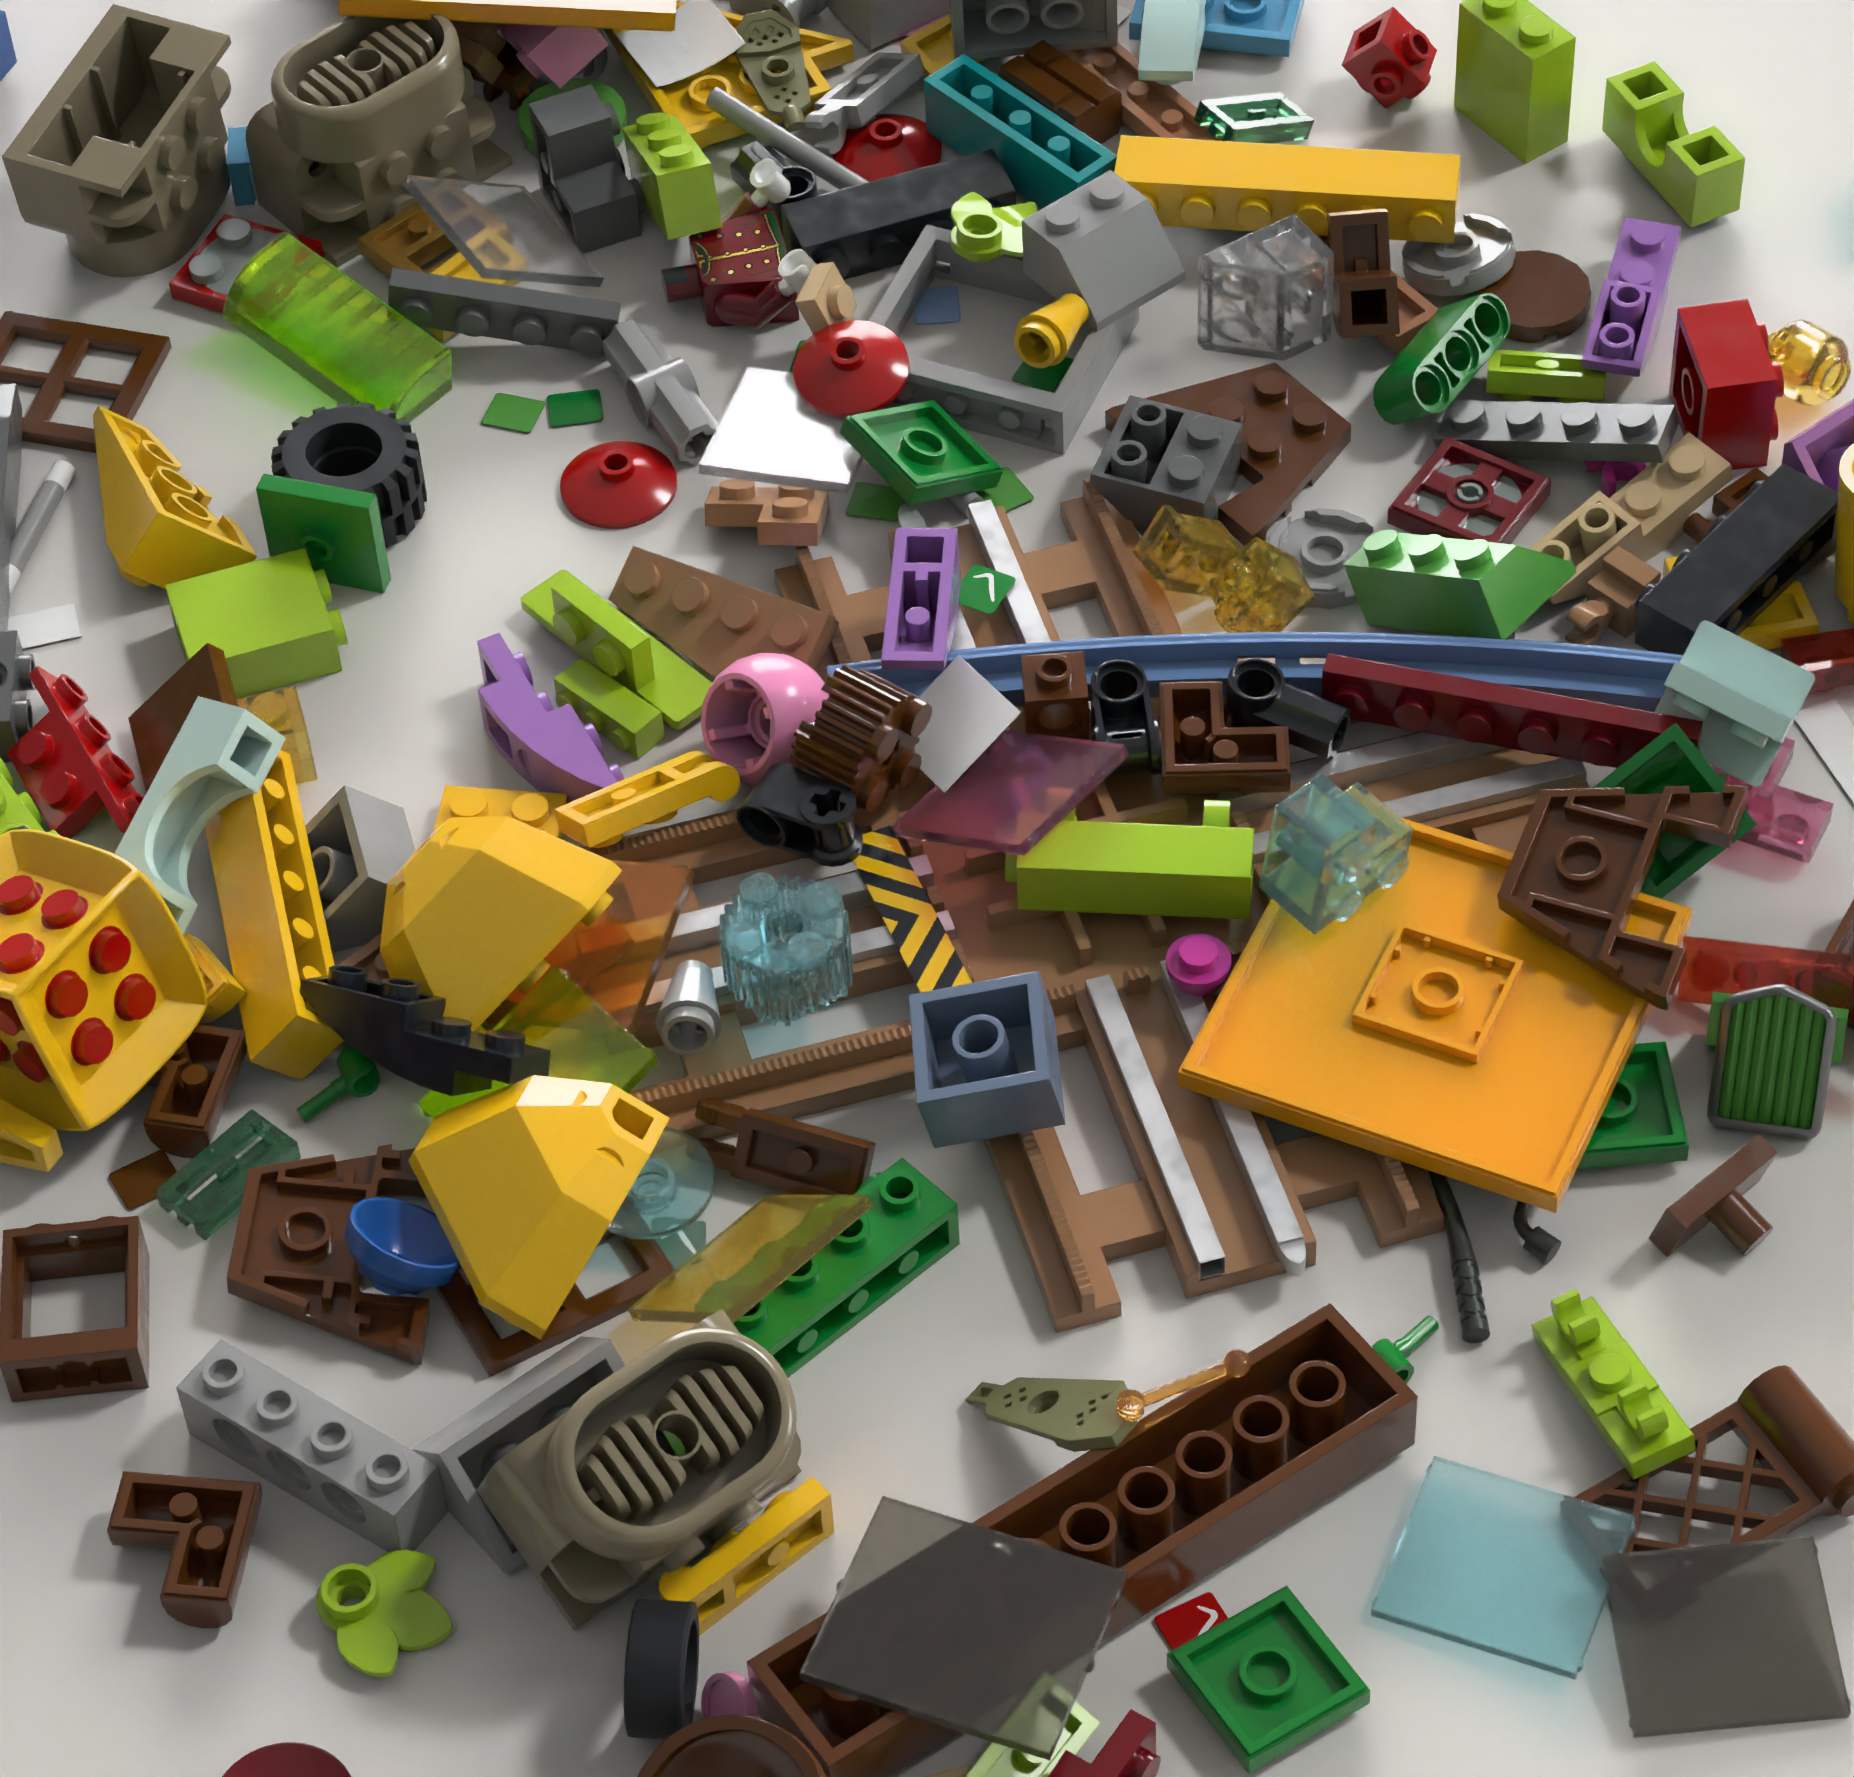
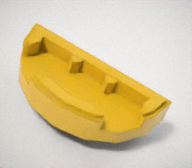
M187 932L183 936L202 974L207 993L208 1005L198 1024L213 1022L229 1012L246 994V991L205 942Z

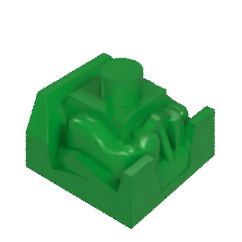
M1675 723L1593 788L1624 787L1625 794L1663 793L1665 786H1689L1690 793L1723 792L1722 785L1726 784L1678 724ZM1746 809L1732 844L1757 825ZM1667 832L1663 833L1643 883V892L1662 899L1724 851L1726 847Z

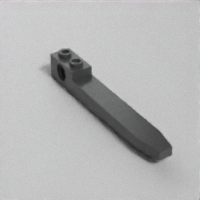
M16 383L0 385V758L4 763L11 762L6 752L33 728L32 706L30 700L26 699L27 690L36 689L29 677V673L36 668L33 654L23 653L18 631L8 630L10 607L9 564L12 540L16 531L22 448V405Z

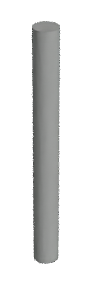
M720 88L713 89L706 100L708 108L802 167L811 170L815 175L837 189L841 190L868 182Z

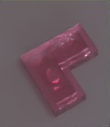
M1785 738L1760 786L1754 787L1728 774L1726 785L1748 787V803L1745 809L1757 823L1756 826L1740 837L1739 841L1809 864L1831 821L1833 803L1779 786L1793 758L1795 745L1794 740ZM1712 766L1717 774L1724 773V771Z

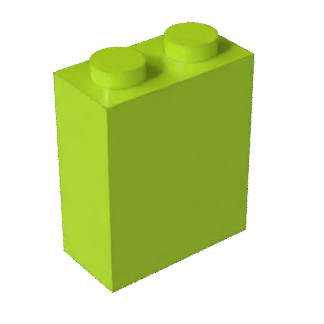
M1465 0L1459 3L1454 108L1525 164L1568 141L1576 37L1528 0Z
M305 548L165 585L174 627L185 661L187 662L206 643L224 650L236 699L342 671L338 646L348 644L344 624L338 609L327 611L326 605L333 603L326 573L323 568L313 571Z

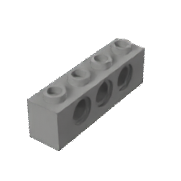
M222 1339L216 1343L176 1387L188 1432L191 1436L387 1552L394 1550L415 1551L448 1513L437 1464Z

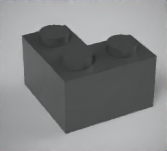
M592 84L528 103L540 189L577 253L582 255L641 236L639 212L645 210V200L638 181L635 178L628 180L626 177L621 154L614 144V136L620 135V124L613 105L610 102L603 104Z

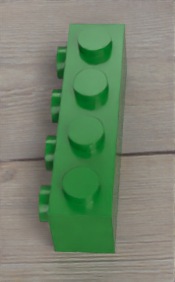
M901 1158L884 1172L874 1173L869 1176L854 1195L833 1211L828 1210L819 1214L804 1233L783 1249H776L768 1253L753 1272L732 1288H725L717 1292L708 1301L705 1308L699 1312L700 1322L723 1309L740 1334L764 1347L776 1359L787 1375V1378H789L960 1244L957 1203L905 1159Z

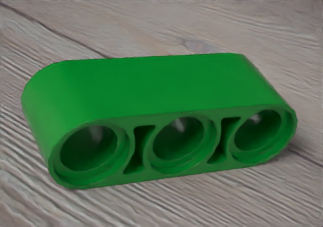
M1483 293L1443 306L1437 310L1382 373L1374 385V406L1383 420L1392 425H1397L1445 410L1506 339L1510 330V317L1504 302L1492 293Z

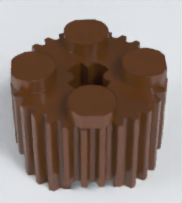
M844 664L841 669H835L833 676L830 674L827 676L826 683L821 690L828 693L829 697L827 700L824 699L822 701L821 710L815 713V721L810 724L803 720L795 731L794 736H796V739L791 744V748L794 750L790 754V759L803 765L800 770L802 772L851 788L856 796L857 809L872 814L881 805L883 799L887 797L890 789L893 790L895 785L902 789L907 788L918 773L922 759L919 754L915 753L914 747L919 743L920 738L918 736L929 723L932 707L929 703L919 699L918 696L867 670L860 669L858 671Z

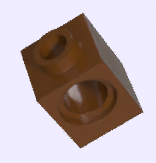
M1084 652L1021 655L1022 703L1027 753L1090 748L1089 699Z

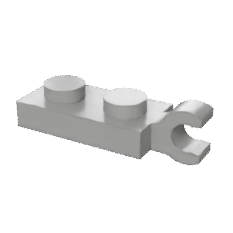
M877 52L815 102L816 111L809 113L804 120L806 128L822 129L820 141L812 147L824 154L837 153L844 144L847 129H858L869 125L876 119V114L891 102L904 97L907 94V89L925 75L920 54Z

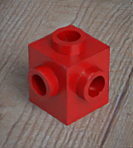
M1391 7L1354 31L1341 66L1356 79L1359 86L1365 92L1370 93L1386 109L1404 97L1407 99L1415 98L1427 87L1431 80L1429 72L1437 49L1430 43L1422 31L1417 30L1394 7Z

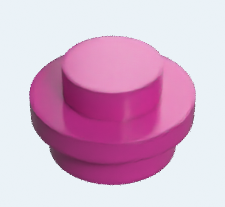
M1206 934L1187 935L1179 938L1169 947L1166 954V971L1176 987L1182 992L1194 996L1208 995L1218 990L1229 976L1231 971V953L1228 947L1216 937Z

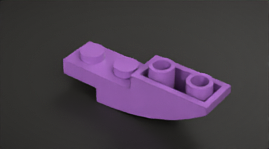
M1624 217L1608 278L1604 279L1582 356L1581 368L1640 377L1650 357L1666 305L1669 280L1680 241L1681 226Z
M500 633L477 641L485 684L484 687L478 689L484 730L500 754L518 774L539 792L567 794L568 803L624 780L618 765L612 764L608 766L603 759V746L592 723L583 725L571 704L554 709L544 691L535 693L532 688L533 679L531 671L521 652L512 654Z

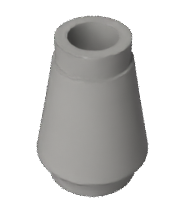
M688 960L680 963L674 970V976L656 1018V1029L664 1045L669 1050L680 1055L693 1056L701 1054L711 1047L720 1035L722 1024L712 970L703 962Z

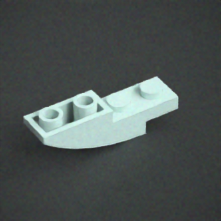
M1145 0L1138 80L1155 81L1162 85L1194 81L1205 31L1206 0Z

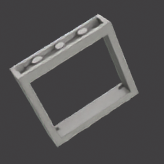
M926 225L868 321L888 328L899 337L934 277L1046 305L1057 301V299L1023 273V257L1000 255L984 263L971 262L958 255L951 248V230ZM936 261H941V262L949 263L950 266L944 265V264H941V263H937ZM1139 308L1098 332L1091 328L1055 393L908 356L910 368L906 385L898 397L884 408L888 409L934 400L962 429L1064 455L1139 321ZM1045 421L1052 422V428L1045 427Z

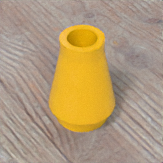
M1066 293L1057 301L1023 317L1017 324L1014 336V347L1018 356L1026 364L1034 368H1046L1061 363L1081 325L1089 317V309L1086 302L1076 294Z

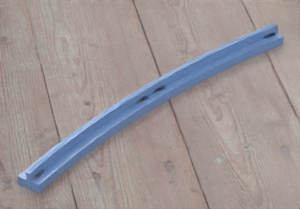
M1244 632L1125 636L952 650L949 652L945 669L960 655L1015 707L1023 706L1021 655L1083 651L1089 701H1091V675L1098 666L1115 659L1128 660L1141 667L1147 677L1150 698L1160 697L1159 683L1222 681L1223 695H1226L1228 675L1230 669L1238 662V659L1275 658V665L1283 672L1285 683L1315 695H1322V670L1325 663L1300 664V658H1327L1328 653L1654 712L1667 688L1664 683L1674 663H1680L1683 655L1595 645L1520 639H1486L1482 637L1359 632ZM881 659L846 664L858 671L860 669L867 670L918 697L944 671L882 669ZM844 664L827 666V674L833 676L835 669H841Z

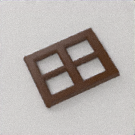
M5 311L0 319V381L40 387L26 415L22 417V441L97 453L94 428L50 421L65 392L114 399L109 410L133 421L172 348L170 337ZM17 336L64 343L49 373L1 365ZM90 348L138 355L122 385L74 377Z
M627 1197L624 1199L599 1243L619 1235L643 1272L585 1299L575 1283L541 1340L523 1329L501 1339L478 1303L479 1300L471 1284H466L460 1272H458L453 1281L435 1289L489 1377L670 1290L679 1289L682 1281L680 1276Z

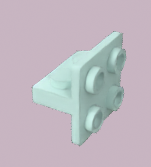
M1704 620L1700 622L1680 663H1674L1664 683L1667 688L1654 712L1703 721L1699 752L1710 765L1754 787H1758L1762 784L1815 682V675L1764 648Z

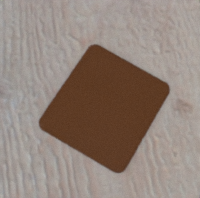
M158 1150L109 1174L110 1181L128 1209H134L183 1185V1180L163 1150Z

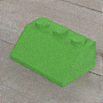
M1391 529L1380 530L1367 537L1362 544L1363 547L1343 564L1367 625L1452 636L1504 640L1576 573L1572 561L1517 545L1492 543L1483 539L1445 538L1437 534L1399 533Z

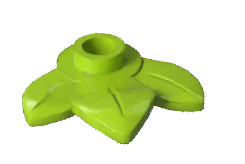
M975 192L966 194L956 201L951 209V218L955 225L950 235L951 248L958 255L975 263L988 262L1000 255L1023 257L1022 220L1037 212L1036 203L1027 202L992 208L991 204L981 195Z
M394 1550L384 1553L367 1567L357 1563H347L339 1565L327 1573L317 1590L316 1607L322 1622L330 1629L337 1631L339 1653L350 1666L370 1676L389 1677L396 1668L399 1650L413 1652L428 1649L440 1643L452 1633L453 1623L443 1605L423 1590L434 1574L436 1567L434 1557L417 1551ZM352 1598L363 1600L356 1605L342 1606L344 1602Z

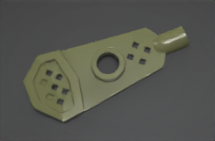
M772 9L745 14L736 31L746 44L733 52L768 114L780 116L788 132L808 129L804 124L805 117L803 112L811 106V98L799 27ZM776 70L784 71L782 73H772V71Z
M1017 1377L1005 1385L981 1382L965 1399L970 1405L985 1407L984 1414L989 1420L1053 1440L1058 1447L1073 1452L1117 1447L1138 1424L1130 1391L1122 1380Z

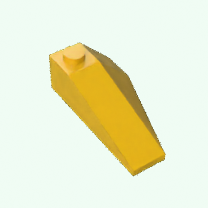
M98 405L93 413V424L106 543L119 565L117 567L118 572L124 578L140 587L146 588L151 583L165 589L166 584L255 561L257 554L240 526L231 517L222 515L220 520H218L207 508L212 500L211 495L203 487L193 485L187 478L178 473L182 464L147 427Z

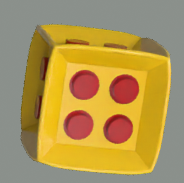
M29 829L11 830L0 835V1099L53 1128L66 1131H88L119 1111L188 1039L207 1008L206 987L195 958L168 906L150 880L134 865L114 853L56 834Z

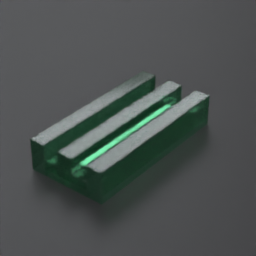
M1281 92L1202 100L1194 117V121L1200 126L1209 125L1207 132L1213 137L1223 136L1222 141L1266 144L1306 140L1315 121Z
M251 1109L155 1190L159 1206L168 1213L174 1210L178 1221L186 1227L190 1224L194 1225L196 1234L206 1240L240 1211L249 1168L299 1160L301 1155L298 1143ZM259 1136L262 1138L246 1153H244L240 1158H235L236 1155H238L243 1149H245L249 1144H251L256 1138H258ZM216 1173L217 1177L192 1199H187L188 1196Z

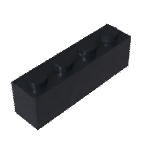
M990 149L781 205L783 238L788 253L795 249H802L816 264L834 262L843 280L903 264L926 225L952 231L955 227L951 218L952 206L966 194L975 192L985 198L992 208L1016 205V189L994 150Z
M1784 463L1765 481L1758 480L1747 492L1744 501L1732 513L1719 516L1712 525L1708 535L1694 549H1685L1676 559L1670 572L1657 584L1654 582L1649 583L1642 590L1634 606V614L1637 615L1635 644L1648 651L1684 655L1700 622L1704 620L1739 636L1836 541L1838 492Z

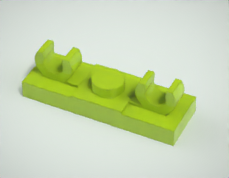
M1573 1289L1552 1299L1550 1304L1553 1315L1531 1325L1534 1341L1633 1480L1695 1451L1694 1434L1593 1296L1581 1301L1580 1293L1577 1289Z

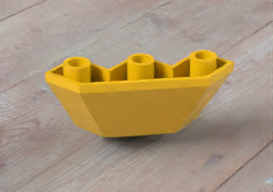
M509 816L448 818L415 850L388 881L379 952L390 978L408 979L421 983L420 992L446 998L443 1017L468 1020L472 1022L471 1031L486 1034L487 1030L481 1024L516 987L521 992L526 993L550 967V964L544 958L576 924L581 921L586 927L590 926L611 904L614 898L606 890L622 870L614 862Z
M537 1075L530 1076L436 1115L408 1161L480 1304L501 1316L509 1324L519 1327L541 1340L615 1217L670 1118L611 1083Z

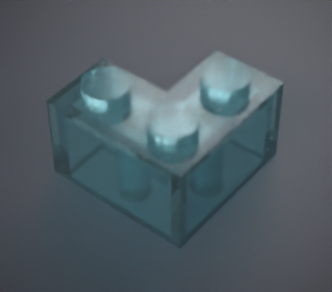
M1321 773L1275 806L1259 888L1315 935L1335 919L1338 922L1345 921L1359 908L1366 896L1380 886L1384 889L1391 887L1402 877L1409 865L1407 854L1413 828L1360 783L1356 782L1343 792Z

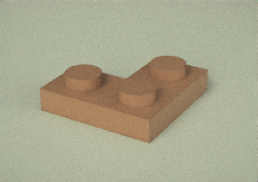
M747 479L725 480L720 482L719 486H711L704 503L705 526L757 527L758 545L818 546L829 513V488H814V483L806 480L783 481L779 483L778 487H755V482Z

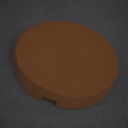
M1540 250L1516 251L1513 267L1500 280L1484 289L1476 291L1475 295L1492 293L1498 296L1504 302L1510 317V330L1506 338L1528 343L1543 342L1544 335L1558 333V339L1571 334L1584 323L1591 302L1589 278L1576 263L1559 254Z

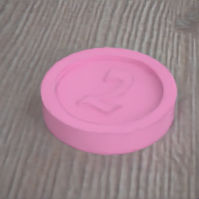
M735 1671L716 1673L706 1681L701 1697L703 1719L729 1714L758 1718V1705L755 1693L743 1675Z

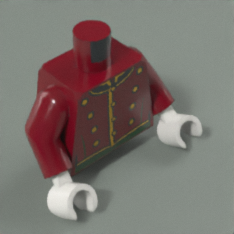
M763 159L753 167L750 173V182L757 190L753 194L749 192L744 194L728 215L721 219L722 228L689 236L691 264L661 270L667 303L699 298L706 323L712 327L738 325L760 329L767 323L799 320V309L795 303L797 294L800 293L813 265L816 263L802 249H795L788 253L774 208L767 209L766 204L768 201L772 203L782 202L787 199L791 190L789 180L782 175V169L772 159Z

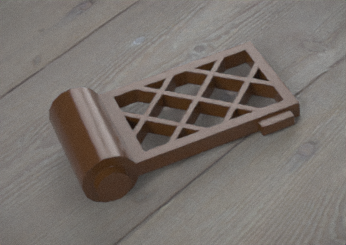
M1783 1365L1765 1371L1743 1390L1736 1402L1690 1428L1695 1439V1458L1688 1457V1455L1693 1453L1691 1452L1634 1480L1624 1467L1560 1505V1516L1642 1620L1656 1613L1662 1622H1665L1699 1601V1593L1695 1589L1820 1514L1828 1517L1841 1514L1843 1517L1854 1515V1441L1791 1367ZM1731 1430L1735 1432L1748 1448L1745 1466L1705 1459L1707 1445ZM1756 1459L1764 1469L1755 1467ZM1663 1470L1691 1474L1687 1501L1646 1494L1649 1478ZM1701 1476L1742 1483L1737 1509L1696 1502ZM1751 1484L1782 1489L1793 1502V1505L1776 1515L1747 1511ZM1638 1486L1636 1492L1629 1491L1634 1487ZM1604 1505L1633 1509L1628 1536L1597 1531L1586 1516ZM1647 1511L1683 1517L1678 1544L1638 1538L1642 1512ZM1693 1519L1734 1526L1731 1542L1718 1550L1688 1546ZM1743 1528L1751 1529L1742 1535ZM1614 1551L1624 1553L1622 1561L1619 1559V1557L1615 1554ZM1634 1554L1675 1561L1672 1577L1645 1592L1630 1573ZM1684 1563L1693 1564L1683 1570Z

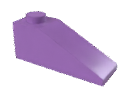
M896 528L881 657L882 669L945 670L957 626L961 588L957 528Z

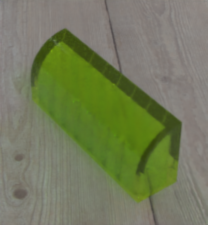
M286 231L247 262L229 290L224 305L223 319L337 403L349 402L350 406H359L362 402L374 404L375 410L388 408L396 413L397 419L404 418L410 423L452 390L451 350Z

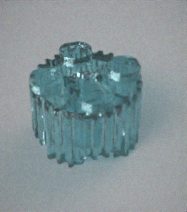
M756 873L742 880L739 885L740 895L734 894L732 896V904L724 906L725 914H720V925H718L724 982H727L729 993L734 992L735 1000L737 1002L744 1000V1007L747 1009L752 1007V1011L757 1015L758 1022L762 1023L764 1020L770 1019L771 1025L776 1026L779 1021H783L785 1026H790L792 1021L804 1016L805 1010L809 1009L814 1013L818 1011L817 1005L822 1004L826 1007L830 1005L829 998L833 1002L838 997H846L848 995L847 987L852 986V976L854 975L848 911L844 909L842 894L834 884L829 882L815 883L813 879L805 883L802 882L801 876H796L794 880H789L787 875H782L780 881H776L773 876L766 873Z

